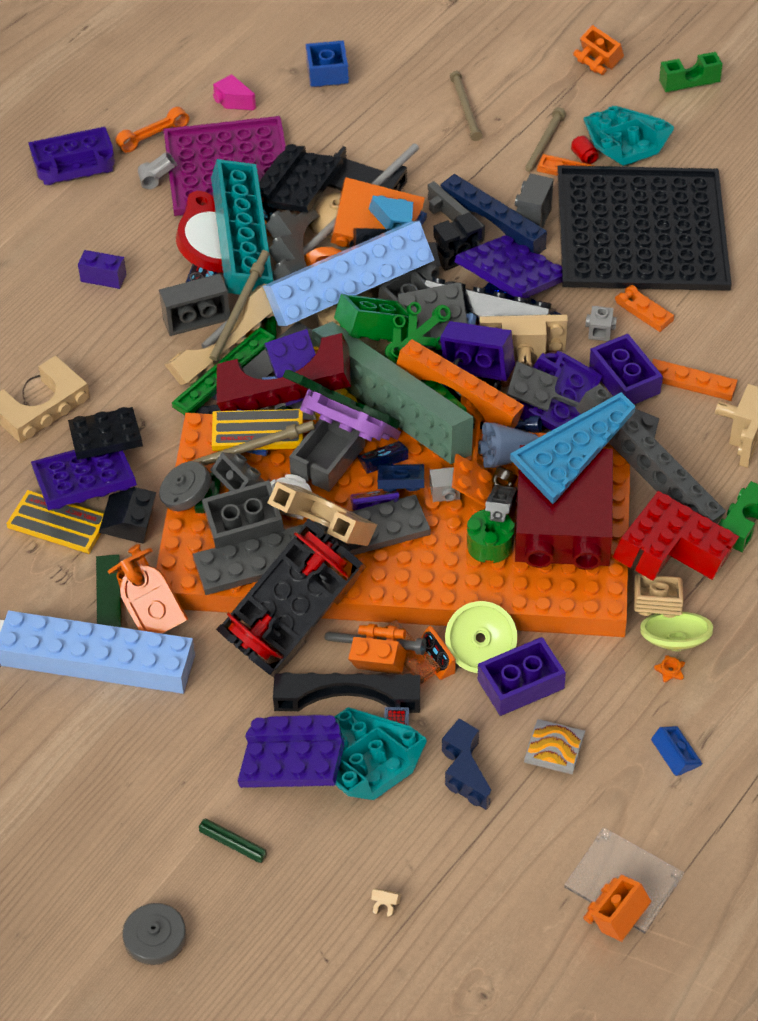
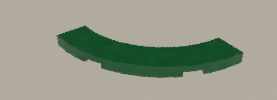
M285 370L284 378L306 389L320 393L354 410L366 413L395 429L399 427V420L385 413L353 401L351 398L327 389L321 384L291 370Z

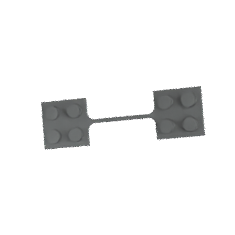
M518 361L516 362L506 395L545 411H548L552 399L575 408L579 404V402L556 393L555 386L558 377ZM635 409V413L632 416L655 438L660 418Z

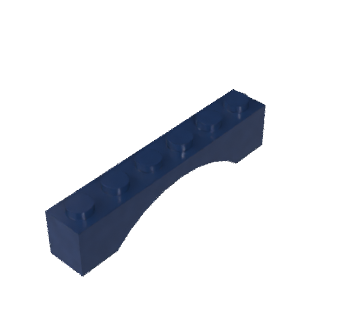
M453 174L441 183V188L465 209L487 218L504 232L506 236L512 237L515 243L529 247L530 252L540 254L546 249L547 230L456 174Z

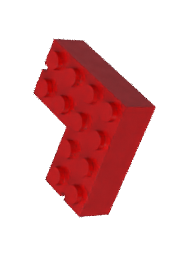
M658 491L621 537L612 558L631 568L641 549L644 552L635 571L652 581L655 580L671 557L713 580L730 556L739 536L693 511L690 507L672 499L669 495Z

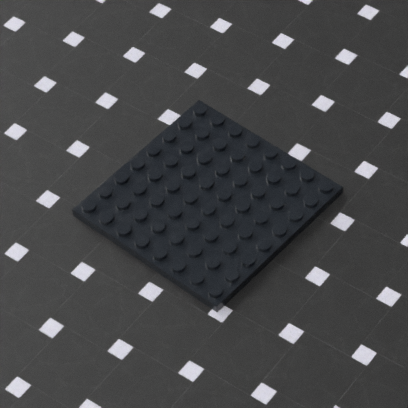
M558 165L557 182L562 287L626 289L628 286L634 285L637 289L731 291L732 284L719 169Z

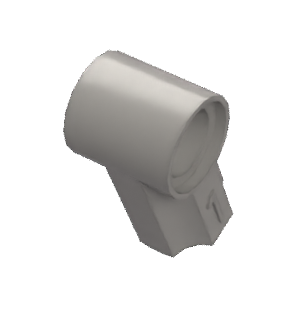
M166 152L153 162L143 163L138 167V174L143 188H155L159 183L158 179L177 166L170 153Z

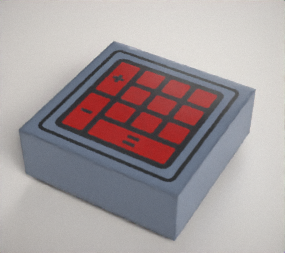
M385 707L384 718L409 726V708Z

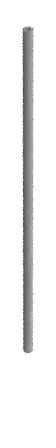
M413 143L371 184L381 186L419 150V146ZM335 218L303 248L304 256L315 249L333 231ZM227 320L201 344L203 349L217 342Z

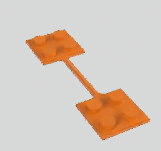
M461 395V403L466 407L467 413L475 418L471 461L459 454L455 455L452 488L479 504L486 506V500L492 491L493 474L481 468L477 463L480 422L486 421L477 408Z

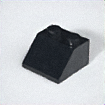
M132 487L125 491L110 494L99 533L143 544L153 511L156 492Z

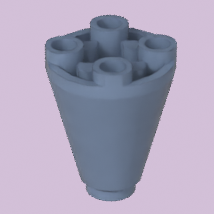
M484 422L482 425L483 437L482 441H479L478 453L483 455V465L485 468H495L513 463L510 460L512 452L520 449V445H527L539 437L536 434L498 423Z

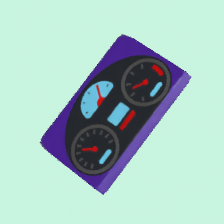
M378 490L350 495L352 510L355 511L393 500L398 502L399 492L397 490L392 492Z

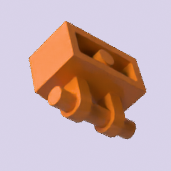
M594 25L580 38L583 51L581 52L576 49L573 53L578 62L588 65L590 70L601 75L606 73V68L602 66L603 64L612 70L624 57L621 44Z
M370 623L367 626L360 625L358 633L367 637H353L348 660L357 669L402 674L407 651L397 639H405L406 630L398 629L397 626H388V628L378 627L377 624ZM377 636H378V637H387V639H386V640H380V639H377Z
M620 875L618 879L614 877L609 884L603 886L601 895L595 902L592 901L587 907L588 912L583 917L589 924L595 921L602 933L621 942L651 903L642 884L624 875Z

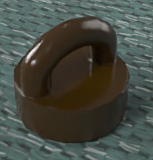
M499 466L493 475L492 482L494 485L513 487L518 476L514 472ZM498 478L507 481L508 484L503 485L499 483Z

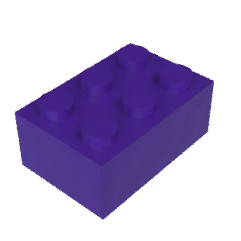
M449 321L440 336L443 358L452 363L457 358H461L463 363L459 361L458 367L474 376L507 381L515 366L512 330Z
M307 329L264 343L275 378L283 377L285 370L298 371L316 355ZM304 398L285 402L284 405L288 406L303 401Z
M628 333L591 348L589 367H594L596 372L603 375L601 382L612 396L622 392L633 404H637L661 393L662 374Z
M543 637L478 663L477 680L500 716L565 688L566 672Z

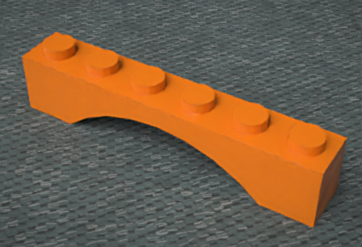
M413 339L400 350L396 365L418 380L434 381L454 389L477 408L486 422L498 423L512 428L517 426L524 408L523 404Z

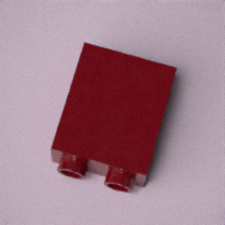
M603 448L554 504L518 468L515 562H526L528 565L537 568L547 567L550 564H574L577 568L583 570L595 569L598 566H609L613 528V449Z

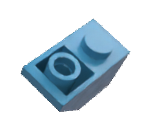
M373 195L369 204V211L385 229H394L412 221L413 202L406 201L405 199H392L382 195Z

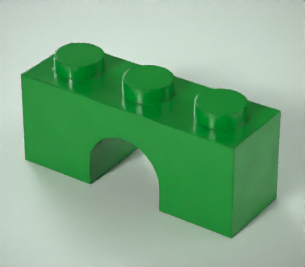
M717 52L698 55L695 65L688 69L684 68L680 59L663 61L660 66L659 81L665 92L717 83L721 80L723 63Z
M750 481L746 489L742 488L737 497L738 501L736 504L732 503L727 512L728 516L726 519L722 518L718 524L739 536L733 549L740 552L744 551L752 539L755 523L746 518L758 519V484Z

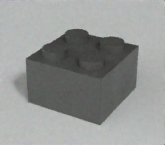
M530 173L527 181L524 180L522 183L521 194H517L515 199L516 212L542 228L552 209L554 179Z

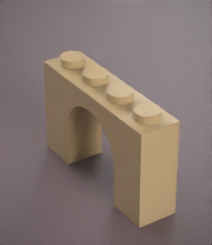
M56 355L38 366L41 381L55 393L49 401L37 406H26L17 402L4 389L0 391V425L20 444L90 398L88 383Z
M276 482L267 504L285 513L300 515L328 527L327 534L345 543L368 546L377 527V524L296 485Z

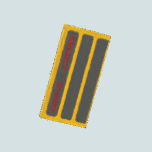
M300 409L213 411L212 451H222L285 430L286 426L292 424L296 426L303 424V411H300ZM303 433L299 434L297 438L291 440L286 438L253 450L296 449L303 440Z
M27 490L6 524L9 529L90 554L102 534L99 533L104 514L74 504L65 505L61 509L48 510L42 494Z

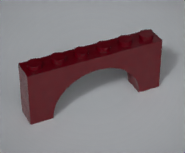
M343 333L321 338L320 347L316 355L309 363L295 373L303 375L332 391L351 387L349 346ZM238 359L217 364V405L221 411H237V409L244 411L256 410L304 398L308 390L284 377L269 380L250 377L245 374Z

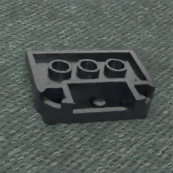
M287 145L259 181L262 200L265 201L266 206L271 208L309 213L342 167V157L306 153L305 146Z

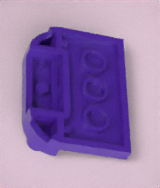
M105 126L28 142L37 177L45 185H52L55 182L64 180L71 181L74 178L83 176L90 177L93 174L102 172L108 173L114 169L115 156L113 146Z
M557 351L555 354L542 353L533 365L535 369L558 377L555 386L556 393L576 402H580L587 391L599 385L603 376L560 351ZM516 399V401L524 405L521 419L525 421L530 416H540L542 426L551 431L581 415L575 407L556 399L551 400L548 411Z
M273 716L266 718L258 717L252 720L251 727L245 735L248 744L237 781L240 788L336 785L345 741L334 716Z

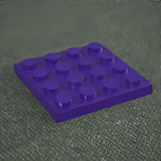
M506 235L459 253L455 258V263L513 297L528 298L562 283L561 265L548 261L543 255L530 252L529 247L515 243L512 237Z
M75 450L31 461L32 469L48 510L61 509L65 505L82 503L94 497H104L111 492L125 491L137 485L135 476L123 451L77 460Z

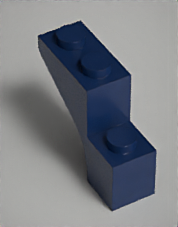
M459 718L442 738V752L450 760H455L445 772V785L451 792L459 793L467 798L472 805L480 806L487 810L490 806L491 788L472 757L474 749L479 744V730Z

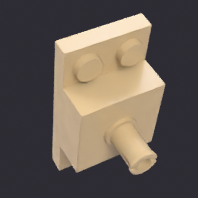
M567 315L479 317L480 326L512 330L515 364L518 361L532 367V364H535L542 353L546 354V351L566 349Z
M750 384L747 385L738 407L719 400L715 410L716 415L733 419L729 444L739 447L737 455L741 456L739 465L747 468L758 446V387Z

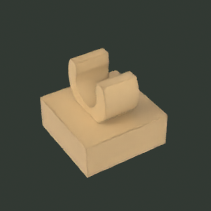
M378 888L373 889L371 900L377 901L373 906V912L378 914L379 907L384 904L388 907L387 916H392L394 913L393 904H400L401 893Z

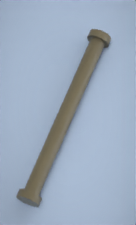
M454 71L450 74V79L454 82L471 131L470 137L473 141H478L482 138V132L478 130L461 81L462 75L459 71Z

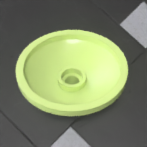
M476 601L462 606L452 615L446 627L445 643L455 657L457 665L467 671L478 673V663L516 648L517 630L513 619L502 607L491 602ZM479 633L484 634V642H478L476 635Z
M682 612V615H676L673 618L665 617L662 614H654L642 621L640 631L647 641L656 646L672 651H682L706 642L713 634V624L707 618L690 612Z

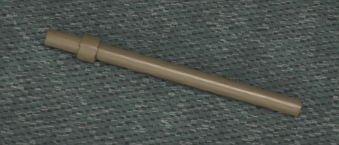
M262 250L257 262L253 263L250 269L251 274L215 344L210 359L218 360L258 277H261L265 270L264 265L270 255L268 251Z
M313 420L297 426L292 424L286 426L285 430L192 461L200 462L205 466L216 462L222 452L241 454L286 438L291 440L299 437L301 433L316 429Z

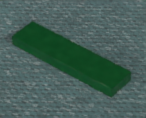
M119 554L96 556L97 624L122 628L121 593L116 577L118 571L113 574L108 573L109 569L120 563Z

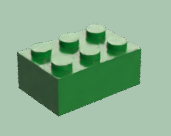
M347 294L340 295L334 318L349 333V336L360 339L361 336L368 337L375 341L387 339L392 342L393 327L391 319L396 315H402L406 323L401 328V341L407 338L408 313L398 301ZM395 319L396 324L401 325V321Z

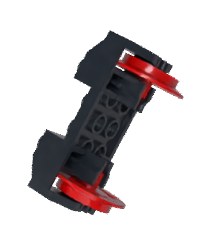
M309 518L298 533H294L295 537L233 612L231 614L227 613L228 618L223 624H220L216 629L226 640L235 645L245 656H248L252 662L272 677H274V673H279L295 657L307 642L304 638L333 603L339 604L366 568L359 559ZM303 544H306V545H307L309 548H311L315 553L313 554L310 550H308L305 546H303ZM340 555L352 564L350 577L344 570L348 563ZM325 561L328 562V563H329L332 567H334L338 572H340L343 576H345V577L347 578V580L343 579L339 574H337L334 570H332V569H331L328 565H326L324 562H325ZM241 619H242L247 625H249V626L251 627V629H250L249 627H247L244 623H242V622H241ZM262 637L265 640H267L271 645H273L278 651H280L284 655L283 658L274 648H272L267 642H265L262 639ZM271 655L281 659L272 664L265 661Z

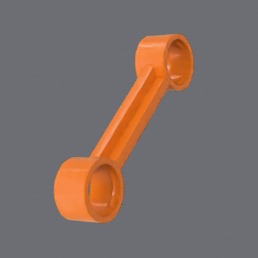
M174 107L168 112L167 117L135 132L129 129L121 131L116 137V144L123 152H131L138 146L139 141L164 131L163 129L186 126L189 122V115L181 107Z

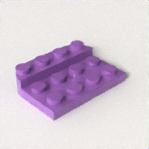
M309 389L301 404L300 411L309 415H313L316 412L321 415L319 419L330 424L334 420L340 423L339 428L350 433L353 429L360 432L358 436L368 441H371L372 438L379 441L383 438L389 441L390 437L398 440L401 431L383 421Z

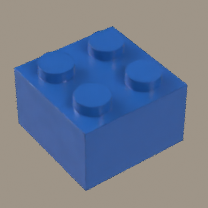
M344 40L306 44V61L310 87L349 83Z

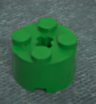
M484 509L470 517L467 522V549L474 559L480 562L488 560L497 563L505 560L511 554L514 543V523L508 515H506L504 522L491 521L490 511H485Z

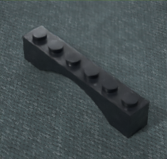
M312 672L306 674L274 673V711L298 712L319 700L337 696H355L374 700L387 707L409 708V713H420V675H389L386 673L379 675L363 673L316 674Z

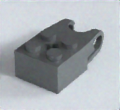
M430 264L389 280L379 286L378 299L399 302L398 294L428 289L429 287L425 285L426 280L432 281L433 277L438 278L440 268L436 264ZM449 281L445 284H453L454 281Z

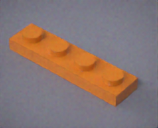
M653 359V365L663 376L662 384L732 401L738 380Z

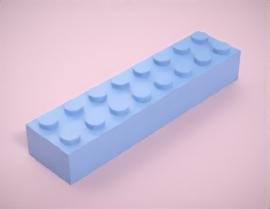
M411 221L268 283L263 288L278 326H288L338 304L341 294L356 296L434 261V257L420 221Z
M15 611L7 612L0 632V666L184 694L195 657L193 638Z

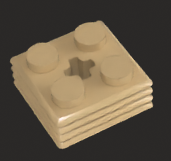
M642 574L635 575V612H639L643 616L662 614L668 618L682 615L684 600L683 580L681 577L657 576L652 581Z

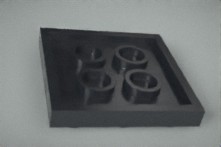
M121 407L115 411H102L95 415L77 416L68 420L77 460L143 446L133 407Z

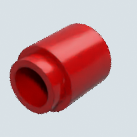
M578 136L572 141L571 151L583 163L591 165L598 159V149L594 147L586 136Z

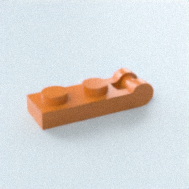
M634 285L628 286L624 293L621 292L615 297L619 306L659 332L674 321L672 313L638 292Z

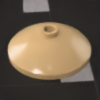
M329 193L321 196L310 210H316L319 215L309 225L310 229L316 234L336 217L341 193ZM332 232L326 238H331Z

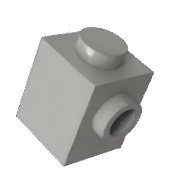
M454 467L430 470V489L433 502L460 499V492L452 488Z

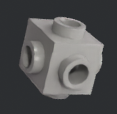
M592 306L591 314L586 316L585 327H589L588 339L610 341L611 330L616 329L617 317H613V308Z

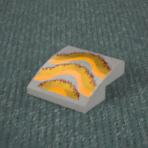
M537 719L524 763L573 775L585 731Z

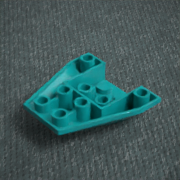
M610 106L607 110L593 112L589 116L583 117L594 147L623 166L658 154L674 130V126L664 119L620 106Z
M350 707L334 716L345 741L335 786L347 796L375 800L413 773L427 742L426 737L414 728Z

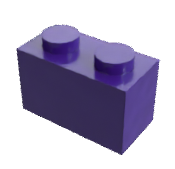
M84 250L78 262L80 281L84 283L120 289L127 275L125 260L122 256Z

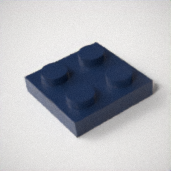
M424 464L378 465V489L392 492L397 489L417 491L420 488H424Z

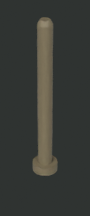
M557 107L553 110V118L526 165V171L530 172L533 170L557 125L565 119L566 112L564 109Z

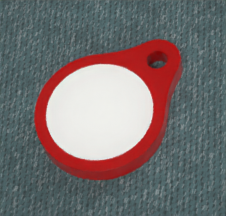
M194 191L188 196L185 213L177 228V247L181 254L193 265L208 271L223 273L214 197L204 191Z

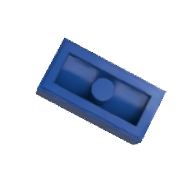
M678 726L660 727L651 738L653 744L675 776L682 775L702 765L701 760Z

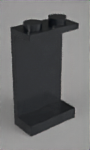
M342 146L334 156L342 157L343 165L328 187L341 191L345 177L371 184L384 171L347 159L346 147ZM402 165L381 186L401 191L407 183V167Z

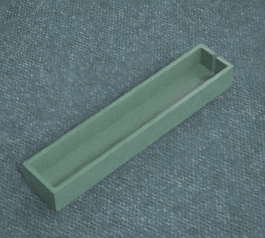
M333 321L312 329L311 342L313 347H320L321 338L343 333L349 346L351 387L344 389L367 406L399 420V428L448 463H454L456 454L464 458L472 455V415L361 340L349 336L345 329Z

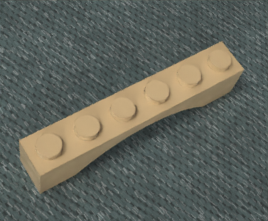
M266 284L259 285L250 293L219 356L220 358H223L231 351L229 348L234 343L238 345L244 341L247 332L250 330L253 332L262 325L260 321L265 317L268 319L274 315L263 288ZM215 344L204 349L180 351L164 365L180 385L187 383L190 385L199 378L198 374L202 370L207 371L215 365L214 360L210 359Z

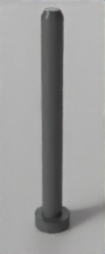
M338 632L325 633L327 641L351 644L353 637H367L366 635ZM377 637V639H380V640H386V639H387V638H384V637ZM417 638L416 641L397 639L405 650H414L417 655H424L426 651L425 638Z

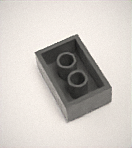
M220 274L159 289L162 317L169 336L222 323L230 316L228 291Z
M269 480L202 499L204 513L216 549L245 542L249 539L261 538L272 533L284 532L279 509L267 504L273 491Z

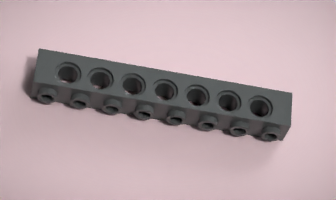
M599 384L584 394L576 410L583 414L613 396ZM633 416L628 419L609 441V444L657 492L660 491L663 494L669 495L672 499L690 507L693 511L709 518L716 524L726 513V510Z

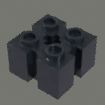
M471 212L456 217L452 223L447 220L433 226V238L436 240L435 244L440 264L445 271L459 266V264L455 263L457 254L481 245L479 240H482V227Z

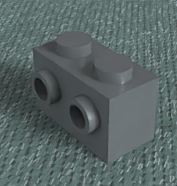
M222 452L210 470L230 491L264 482L260 477L261 473L247 463V459L239 453L230 454Z

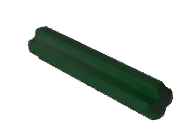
M203 819L199 825V831L202 834L258 863H262L267 856L265 848L209 819Z

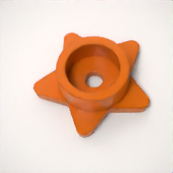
M666 655L661 664L654 666L655 670L663 675V682H667L672 678L679 680L684 678L681 672L685 665L684 661H679L674 657Z

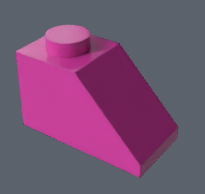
M232 74L213 84V98L224 108L238 110L256 109L255 93Z

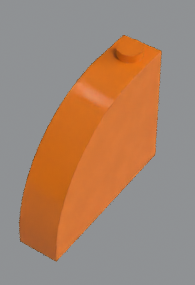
M345 177L330 243L340 247H349L351 240H353V228L385 229L369 211V204L373 195H382L392 199H405L406 201L413 202L412 221L418 220L425 198Z

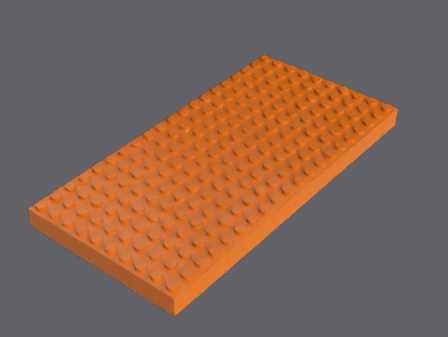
M185 413L175 467L182 463L219 452L212 451L213 414ZM303 419V423L312 421V420ZM399 427L397 430L401 431L398 440L390 437L389 441L383 438L380 441L372 438L371 441L365 439V448L330 492L313 485L312 479L307 482L313 493L349 511H354L352 510L350 495L383 490L378 489V465L424 464V488H420L417 491H408L406 489H397V491L399 492V499L416 494L429 524L430 535L354 555L366 568L339 604L333 603L322 619L447 626L452 615L462 606L471 602L486 601L502 607L513 619L517 631L625 637L628 566L612 557L621 537L629 528L630 464L609 442L604 446V449H613V528L610 565L598 566L591 570L579 569L574 564H550L547 567L537 568L528 565L526 562H515L517 497L509 514H507L514 523V543L511 554L505 560L497 563L488 560L480 562L474 559L467 549V522L473 514L484 510L485 506L461 492L460 499L433 502L430 489V470L452 468L454 463H448ZM480 429L479 441H482L483 434L482 429ZM310 431L303 433V439ZM529 432V433H532V434H536L538 437H541V436L547 434V433H540V432H539V433ZM392 443H401V447L391 454L373 459L361 458L367 452ZM269 449L267 456L248 452L241 453V455L247 459V463L261 473L260 477L264 481L269 480L271 482L274 479L277 480L285 477L287 474H291L289 456L295 449ZM477 454L478 465L494 475L497 467L485 468L483 465V455ZM472 455L466 457V459L471 461ZM215 462L205 465L209 472H211L210 470ZM514 463L501 466L518 476V467ZM517 477V479H516V481H515V483H514V485H513V487H517V492H518V477ZM498 478L499 483L503 485L508 484L507 481ZM221 482L220 494L229 492L230 490ZM194 506L183 511H172L167 508L156 568L165 575L183 610L232 613L257 582L205 595L192 554L215 548L205 513H195ZM281 514L284 529L302 525L308 519L304 517L301 520ZM342 558L348 563L344 570L350 577L352 564L347 559ZM328 562L325 563V564L328 565L332 570H334L337 574H339L343 579L347 580V578H346L345 576H343L340 572H338V571H337L334 567H332Z

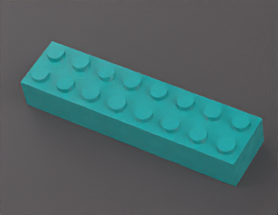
M217 159L211 180L224 283L228 293L240 295L251 274L250 269L253 263L257 262L262 250L269 252L256 164ZM270 255L264 265L265 270L262 276L258 277L252 291L259 285L273 282Z

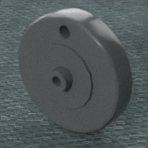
M189 461L178 465L167 474L160 486L159 496L161 501L172 511H183L195 506L208 492L211 485V474L202 463L197 461Z
M150 903L137 908L128 916L123 926L122 936L125 948L133 959L147 965H158L172 960L180 953L186 941V927L181 914L176 909L162 903Z

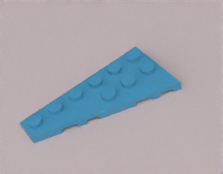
M620 392L512 452L510 460L554 504L635 413L636 406Z

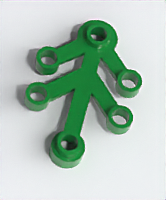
M418 302L410 303L406 308L408 313L407 338L401 342V328L406 323L404 316H394L391 319L393 327L392 343L388 344L385 348L386 358L396 364L398 356L394 354L393 350L398 349L400 353V350L411 339L423 346L442 350L438 342L440 336L438 338L424 337L423 335L437 323L442 324L450 319L451 311L449 307L439 305L434 308L432 317L417 329V314L421 312V305ZM411 306H415L417 311L413 312ZM440 310H444L446 316H442ZM395 319H399L401 325H397Z

